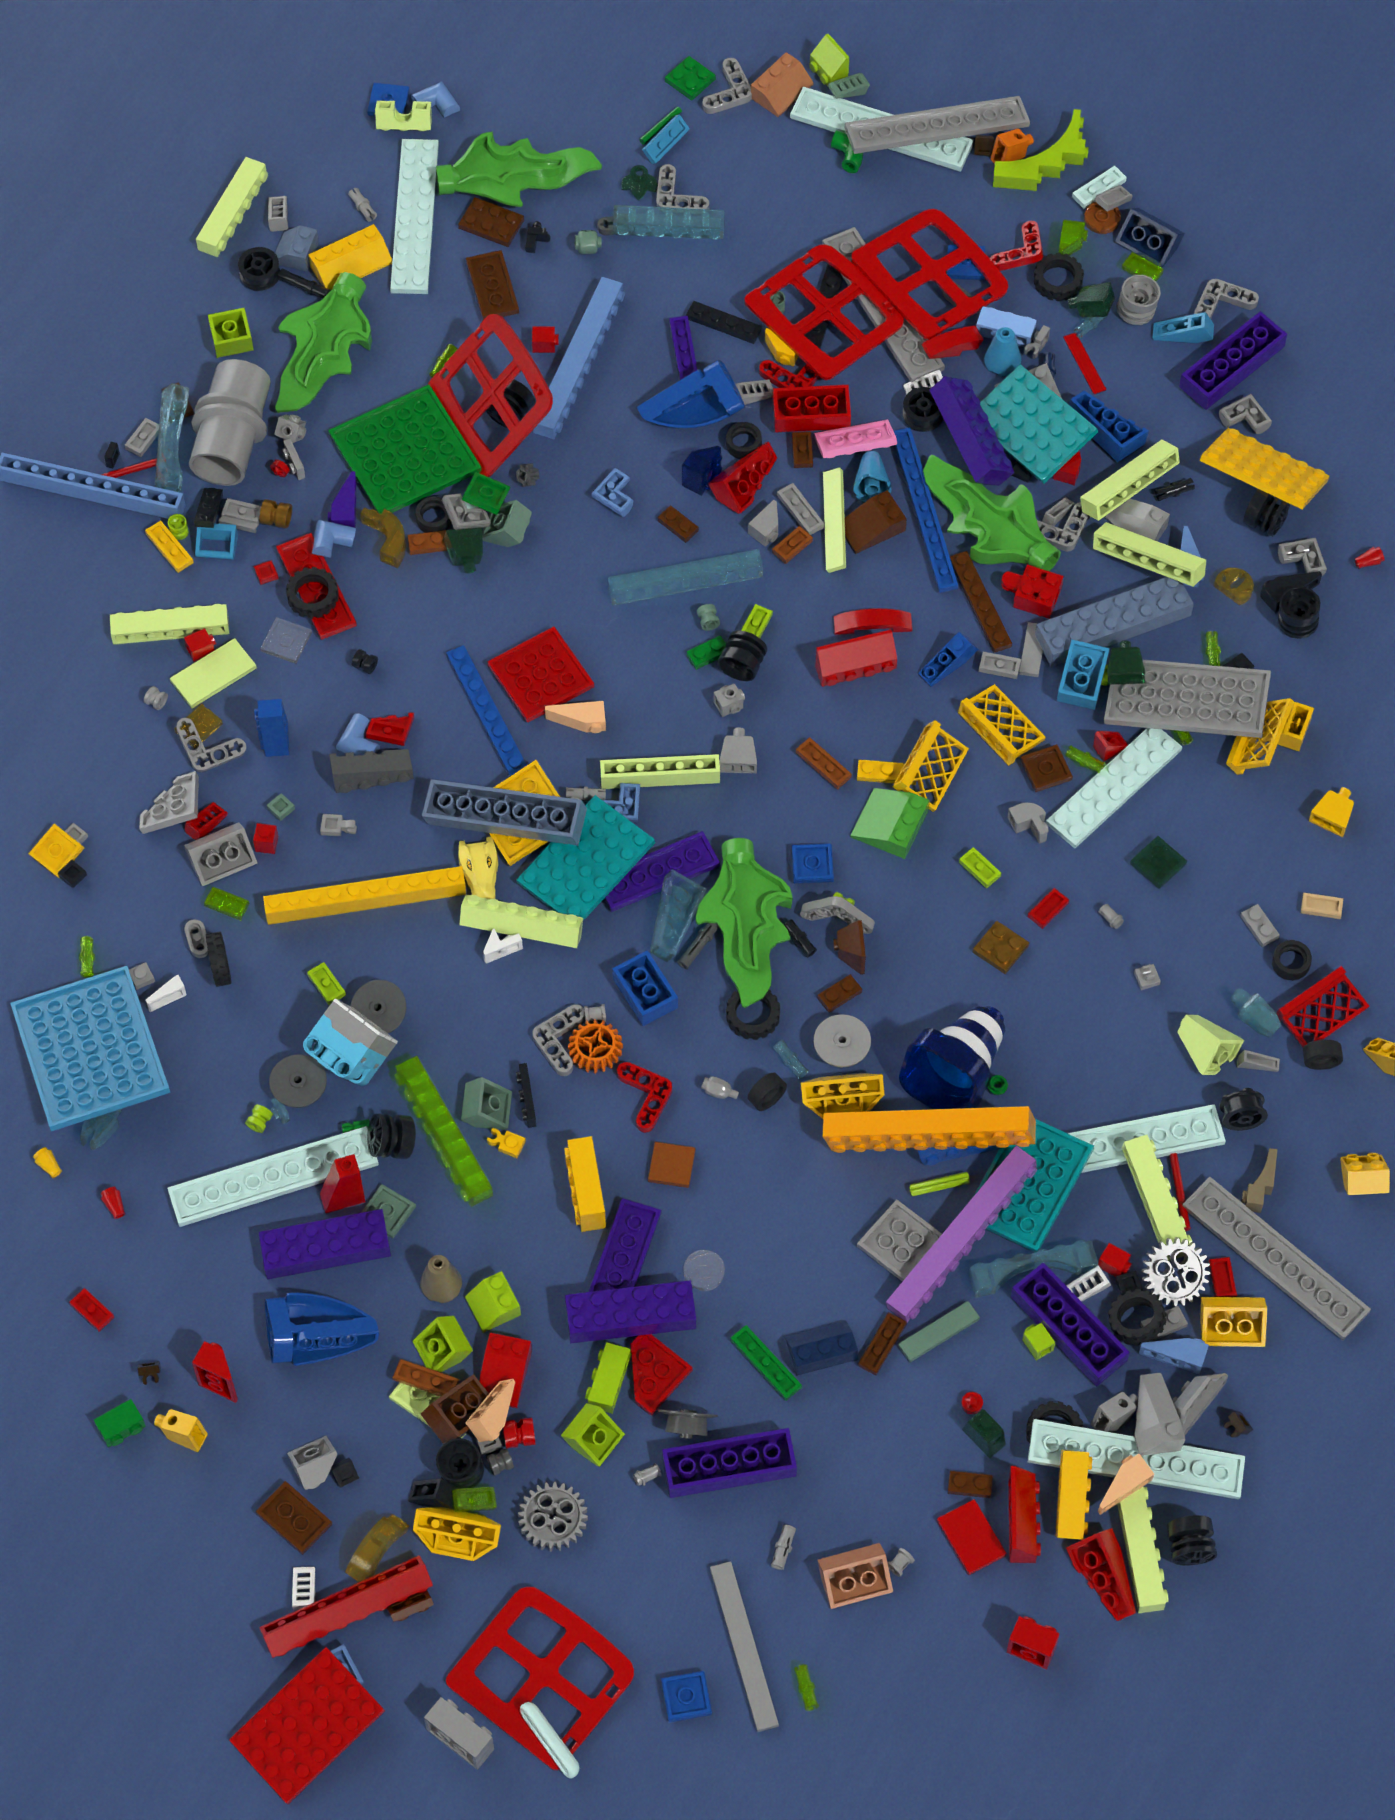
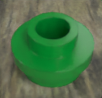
M995 1075L988 1080L987 1087L992 1094L1002 1095L1007 1091L1008 1082L1003 1076ZM995 1084H999V1085H1001V1087H1000V1088H996V1087H994V1085H995Z

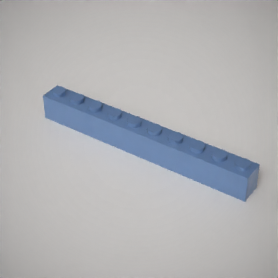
M601 277L549 386L553 396L552 408L533 429V433L555 439L557 433L561 432L564 418L567 419L570 412L569 407L571 403L574 404L576 401V392L583 386L584 375L589 373L590 363L597 356V348L603 344L604 333L610 329L611 318L616 316L618 304L624 299L623 283Z
M1 453L0 481L167 519L174 514L182 515L186 506L183 493L7 453Z

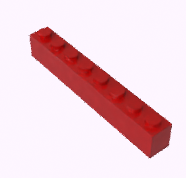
M419 1555L259 1628L272 1658L283 1656L296 1647L305 1646L309 1641L325 1637L331 1631L343 1629L351 1622L365 1619L373 1612L385 1610L389 1605L402 1602L415 1593H422L433 1586L425 1563Z

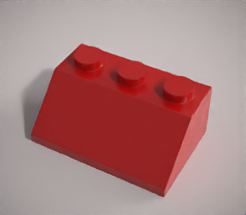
M204 1341L192 1361L199 1386L236 1403L238 1398L223 1348L217 1343L211 1342L210 1344Z

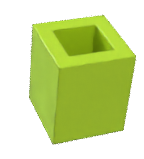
M1042 1323L1036 1326L1032 1324L1024 1330L1022 1341L1036 1361L1054 1351L1055 1341Z

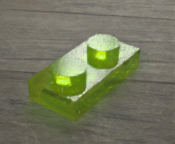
M1134 252L1122 264V269L1132 275H1145L1151 277L1156 282L1164 270Z
M212 887L204 902V906L241 921L249 906V901Z
M494 1487L462 1488L452 1491L455 1512L494 1510L497 1508Z

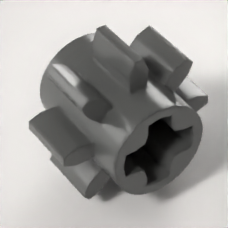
M533 463L521 464V469L516 471L517 481L521 482L523 487L536 485L535 481L540 479L539 469L533 467Z

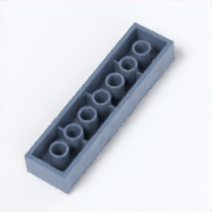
M1165 577L1036 624L1035 636L1050 666L1053 667L1066 662L1071 639L1107 647L1190 617L1194 603L1182 582Z
M431 779L422 817L428 825L578 845L587 807L579 799Z

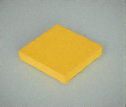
M54 823L28 854L56 877L60 878L58 872L71 860L74 861L83 851L84 847Z

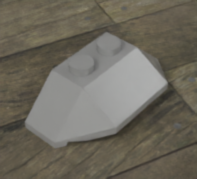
M1227 1374L1195 1376L1191 1382L1187 1381L1181 1389L1183 1393L1179 1398L1175 1396L1172 1399L1181 1421L1184 1436L1224 1387L1228 1379Z

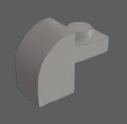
M1021 803L1008 809L1007 818L1016 834L1031 828L1039 844L1047 840L1049 829L1045 823L1046 812L1042 807L1034 803Z

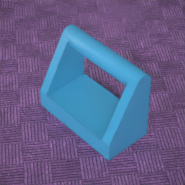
M215 523L214 528L197 527L195 557L234 560L238 539L236 525ZM203 539L231 541L230 552L201 550Z

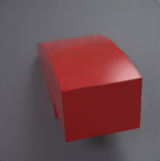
M974 325L940 334L923 342L922 347L929 359L960 356L962 351L977 350L984 339Z

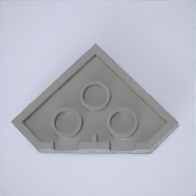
M196 771L178 776L172 782L174 785L168 791L164 790L154 800L155 804L149 811L144 810L141 813L139 829L142 834L198 818L199 776Z

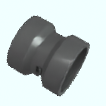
M507 1448L501 1450L499 1454L486 1456L494 1476L500 1474L505 1469L511 1470L514 1468Z

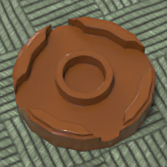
M1097 202L1087 206L1084 213V222L1087 228L1098 234L1113 232L1118 228L1121 221V213L1118 207L1106 211Z

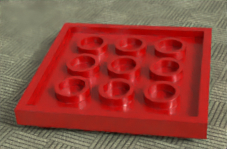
M555 626L487 661L488 667L527 723L545 714V706L564 704L595 687L594 682Z

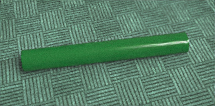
M677 106L642 136L639 139L643 145L647 143L675 115H679L682 112L681 108Z

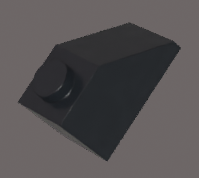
M441 1478L414 1481L408 1502L430 1508L444 1507L454 1509L460 1489Z

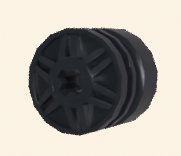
M515 379L504 390V397L519 421H521L524 414L529 411L535 402L532 392ZM493 405L489 406L486 412L491 419L507 428Z
M1258 489L1247 507L1243 523L1256 528L1262 522L1261 532L1265 533L1268 530V535L1273 537L1283 526L1288 516L1290 504L1285 501L1282 502L1277 497L1272 502V495Z
M1298 586L1288 589L1281 596L1278 624L1280 630L1285 635L1301 639L1309 637L1317 630L1321 602L1319 596L1313 590Z
M740 630L733 631L729 635L725 649L721 652L718 666L720 670L731 678L739 681H752L756 677L760 663L767 653V646L763 640L752 633Z
M374 1114L370 1120L367 1133V1145L370 1155L383 1158L391 1155V1157L397 1159H408L413 1153L416 1138L413 1118L407 1115H395L392 1118L389 1114Z
M463 1438L451 1439L438 1450L436 1467L443 1480L459 1488V1492L469 1491L481 1482L484 1475V1463L476 1445L471 1441ZM461 1465L465 1466V1468H462V1471H458Z
M1201 1515L1185 1516L1172 1520L1167 1524L1169 1541L1173 1543L1170 1546V1550L1173 1553L1172 1562L1174 1564L1182 1566L1199 1565L1212 1561L1217 1557V1550L1214 1548L1215 1540L1211 1538L1214 1535L1211 1518Z

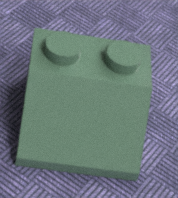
M517 500L504 503L498 515L489 513L488 517L491 524L489 527H484L480 539L505 547L520 544L524 539V533L530 523L532 512Z
M483 1077L465 1083L461 1121L476 1128L508 1129L512 1091Z

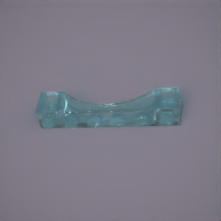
M171 383L162 391L155 487L180 492L182 491L183 472L179 463L178 448L181 426L188 406L189 388L175 383Z
M1079 1240L1068 1246L1057 1245L1050 1250L1039 1249L1032 1254L1025 1255L1021 1253L1009 1259L998 1258L991 1263H976L969 1269V1278L974 1296L977 1298L995 1294L1010 1278L1021 1272L1035 1269L1043 1262L1049 1268L1067 1271L1074 1275L1085 1274L1098 1266L1092 1241Z

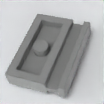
M227 498L219 524L236 525L239 530L256 533V529L260 524L261 506Z

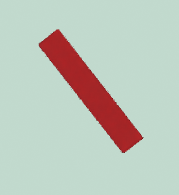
M1076 332L1064 336L1063 338L1093 394L1105 391L1106 387Z

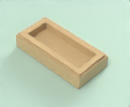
M1303 892L1302 914L1341 919L1343 898Z

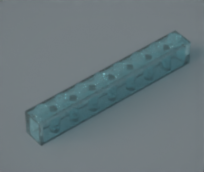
M759 549L608 577V590L612 605H618L763 577V563Z

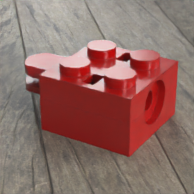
M1027 564L1023 576L1010 571L1005 572L1002 576L1001 586L1002 589L1015 593L1013 608L1050 619L1062 590L1064 576Z

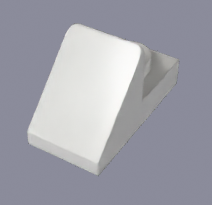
M493 929L483 951L485 963L487 964L523 949L519 933L508 935L500 941L495 929Z

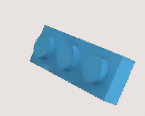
M675 115L642 151L651 164H656L690 128L680 115Z

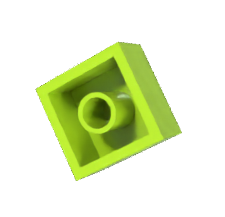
M245 308L208 315L217 358L254 350Z

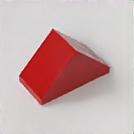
M1097 731L1095 733L1093 748L1103 762L1116 756L1128 746L1119 732Z

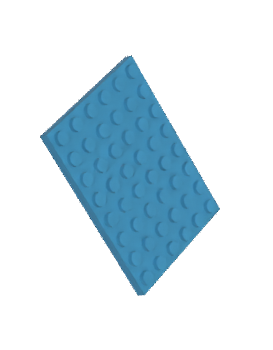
M127 966L10 1003L51 1131L170 1093Z

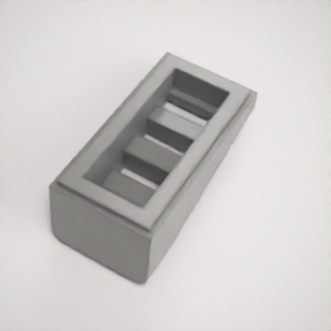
M287 196L268 198V222L271 232L288 230Z
M770 380L735 384L745 405L773 397V387ZM767 386L769 392H765L763 387Z

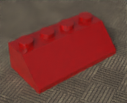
M892 630L816 647L815 668L821 686H833L839 682H849L856 678L870 677L876 673L890 672L893 669H897V654Z
M1011 1466L1008 1479L1009 1562L1036 1563L1037 1556H1041V1543H1037V1535H1040V1522H1036V1515H1040V1502H1036V1494L1040 1492V1482L1036 1481L1035 1473L1017 1466Z

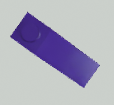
M351 471L332 502L331 512H328V522L356 528L357 480L355 471Z

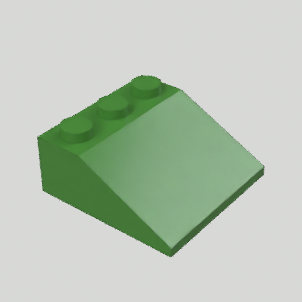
M874 788L850 837L905 859L929 811V799L910 792Z

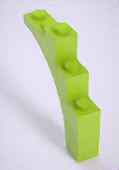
M1074 109L1072 120L1066 132L1049 149L1026 159L995 161L993 187L1037 191V184H1041L1042 177L1060 178V172L1064 171L1065 164L1083 165L1084 158H1088L1089 147H1085L1086 140L1082 139L1083 132H1079V128H1083L1084 117H1080L1081 110Z

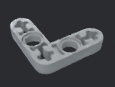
M727 58L723 61V73L731 88L706 96L702 102V108L705 113L714 114L751 101V86L736 59ZM728 66H731L732 68L734 67V72H733V73H732L731 68L728 67ZM740 78L742 79V81L740 83L733 82V79ZM730 97L732 98V100L730 102L723 101V98Z
M665 164L660 168L656 198L658 211L691 215H704L709 212V200L706 197L674 194L676 169L674 166ZM666 172H670L669 179H666ZM663 186L671 187L669 191H663L661 188ZM680 202H686L688 205L686 207H680L678 204Z
M1211 279L1204 289L1194 314L1205 311L1211 319L1219 300L1252 310L1257 307L1259 296L1256 292L1219 279ZM1214 286L1218 287L1216 288L1214 294H1212V288H1214ZM1233 291L1237 293V296L1230 297L1227 293ZM1209 299L1213 301V304L1206 305L1204 301Z
M1081 502L1074 505L1063 529L1037 520L1039 529H1042L1041 533L1044 537V534L1047 532L1054 533L1055 537H1045V539L1057 549L1068 552L1076 547L1089 519V515L1082 513L1081 517L1078 518V512L1082 510ZM1071 524H1077L1080 528L1078 530H1072L1069 526Z
M181 718L177 722V733L192 767L197 772L213 769L243 756L246 752V743L240 738L232 739L205 750L193 721L189 718ZM182 723L190 725L188 731L192 736L187 737L185 730L180 729L182 728ZM189 741H197L199 747L196 750H190L187 746ZM235 743L238 746H243L241 747V752H237V750L231 751L230 754L232 756L228 757V751L225 747L228 746V750L234 748ZM217 750L223 751L225 754L224 759L216 760L213 755L214 752ZM207 754H210L213 764H210L209 760L204 763V767L196 765L199 758L204 761L208 759Z
M837 896L804 903L800 912L802 918L811 921L838 916L850 925L857 920H862L864 934L872 933L875 924L872 918L844 898Z
M572 1005L539 1024L533 1030L535 1044L560 1076H568L572 1073L573 1061L557 1038L584 1022L585 1010L580 1005ZM572 1013H579L580 1017L577 1018L576 1016H573ZM556 1021H562L565 1025L562 1029H556L553 1024ZM541 1032L542 1034H545L547 1043H545V1040L541 1036L538 1037V1033ZM554 1046L557 1047L559 1051L558 1053L551 1055L547 1052V1050L549 1047ZM560 1057L564 1065L567 1064V1069L560 1067V1061L558 1060Z

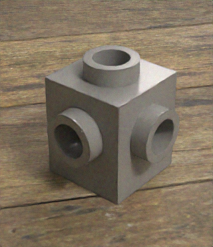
M286 414L280 416L274 435L284 438L283 441L289 438L292 443L300 441L306 434V422L300 420L301 417L297 415L289 416Z
M735 683L725 685L714 692V704L722 717L731 713L735 714L743 709L745 696L741 689L738 690Z

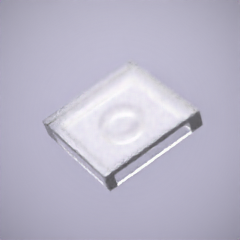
M276 617L260 650L263 653L296 664L312 634V629Z

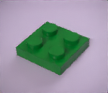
M690 56L665 76L667 84L691 101L716 80V75Z
M475 472L463 495L462 501L498 515L509 493L510 486Z

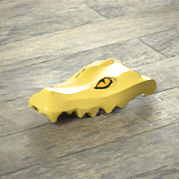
M486 837V842L466 844L465 840L459 841V865L463 867V873L472 895L486 899H495L498 855L492 837Z

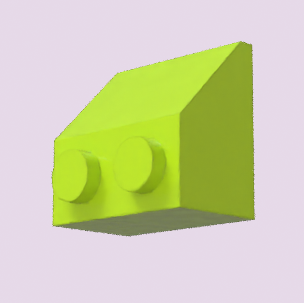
M828 33L810 54L809 67L813 73L820 77L821 82L828 86L831 82L848 77L849 56Z
M502 1271L483 1279L465 1296L483 1333L521 1316L520 1305Z
M455 1316L437 1317L412 1341L426 1368L440 1373L461 1363L473 1351Z
M586 1403L561 1434V1437L572 1449L600 1467L625 1433L601 1407Z

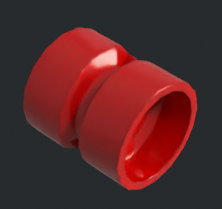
M532 1417L520 1419L518 1423L515 1420L505 1422L503 1429L506 1448H515L521 1443L523 1446L536 1445Z

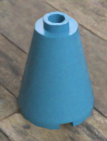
M1007 327L1000 328L996 332L984 355V363L988 371L997 373V376L1002 377L1012 373L1022 361L1015 333Z
M867 451L862 455L853 485L856 497L863 502L887 490L891 493V482L882 458L876 451Z

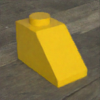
M766 328L765 343L776 362L794 367L798 355L771 329Z

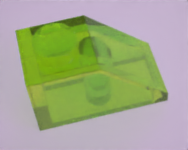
M1063 220L1058 253L1072 255L1082 248V243L1087 241L1088 230H1084L1085 222Z

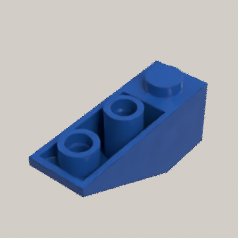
M958 632L918 674L932 687L965 664L979 649L967 636Z

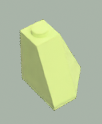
M1185 1015L1177 1032L1202 1075H1216L1221 1070L1220 1066L1226 1061L1230 1063L1236 1058L1244 1042L1242 1038L1199 1015Z

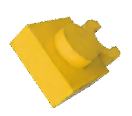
M492 1128L491 1134L497 1137L495 1139L487 1137V1143L491 1146L499 1145V1152L518 1158L526 1138L509 1131L502 1135L498 1129Z

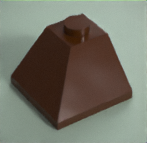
M857 920L837 931V939H833L834 951H838V958L861 975L865 974L866 954L862 920Z

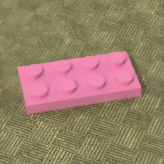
M888 419L814 433L815 441L823 458H834L839 455H851L855 452L871 451L876 448H888L892 445H897V438Z

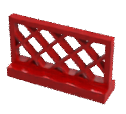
M1342 966L1281 1007L1275 1014L1278 1021H1283L1303 1048L1307 1045V1042L1303 1039V1032L1314 1033V1041L1324 1040L1370 1007L1345 975L1346 971ZM1344 982L1348 988V993H1338L1337 985ZM1324 994L1333 996L1332 1005L1321 1003ZM1336 996L1347 998L1346 1008L1335 1006ZM1350 999L1358 1000L1362 1007L1358 1010L1349 1008ZM1308 1005L1317 1006L1316 1016L1306 1014V1007ZM1321 1007L1331 1009L1330 1018L1320 1017ZM1335 1010L1344 1011L1345 1019L1342 1021L1335 1020ZM1293 1016L1302 1017L1301 1027L1293 1026L1289 1019ZM1305 1018L1316 1020L1315 1029L1304 1028ZM1319 1021L1330 1023L1327 1032L1318 1030Z

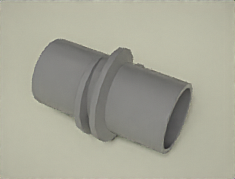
M237 359L220 362L215 369L209 393L199 398L195 405V414L191 423L193 431L196 433V439L189 459V467L196 476L204 481L222 486L241 483L246 474L254 443L263 441L267 434L266 423L262 418L271 381L266 371L259 366Z

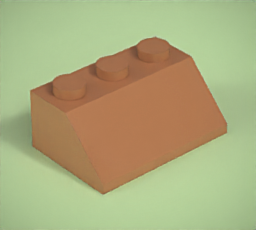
M786 52L751 84L752 100L779 117L798 99L802 88H810L813 85V81L801 62Z
M880 1543L817 1560L821 1580L831 1609L893 1592L886 1554Z

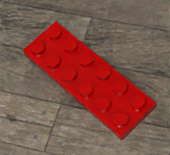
M312 533L276 546L277 552L290 577H294V573L297 571L301 572L307 567L308 569H312V567L322 568L327 573L330 572L332 574L324 556L312 554L314 542ZM309 582L302 585L297 592L302 602L315 604L326 598L328 588L319 582ZM339 586V598L335 608L331 609L327 615L323 614L320 618L316 616L311 619L321 640L357 626L356 620Z

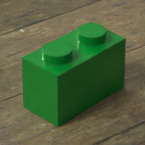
M132 1399L94 1419L96 1428L108 1448L112 1445L117 1446L121 1444L125 1438L130 1435L139 1434L146 1427Z

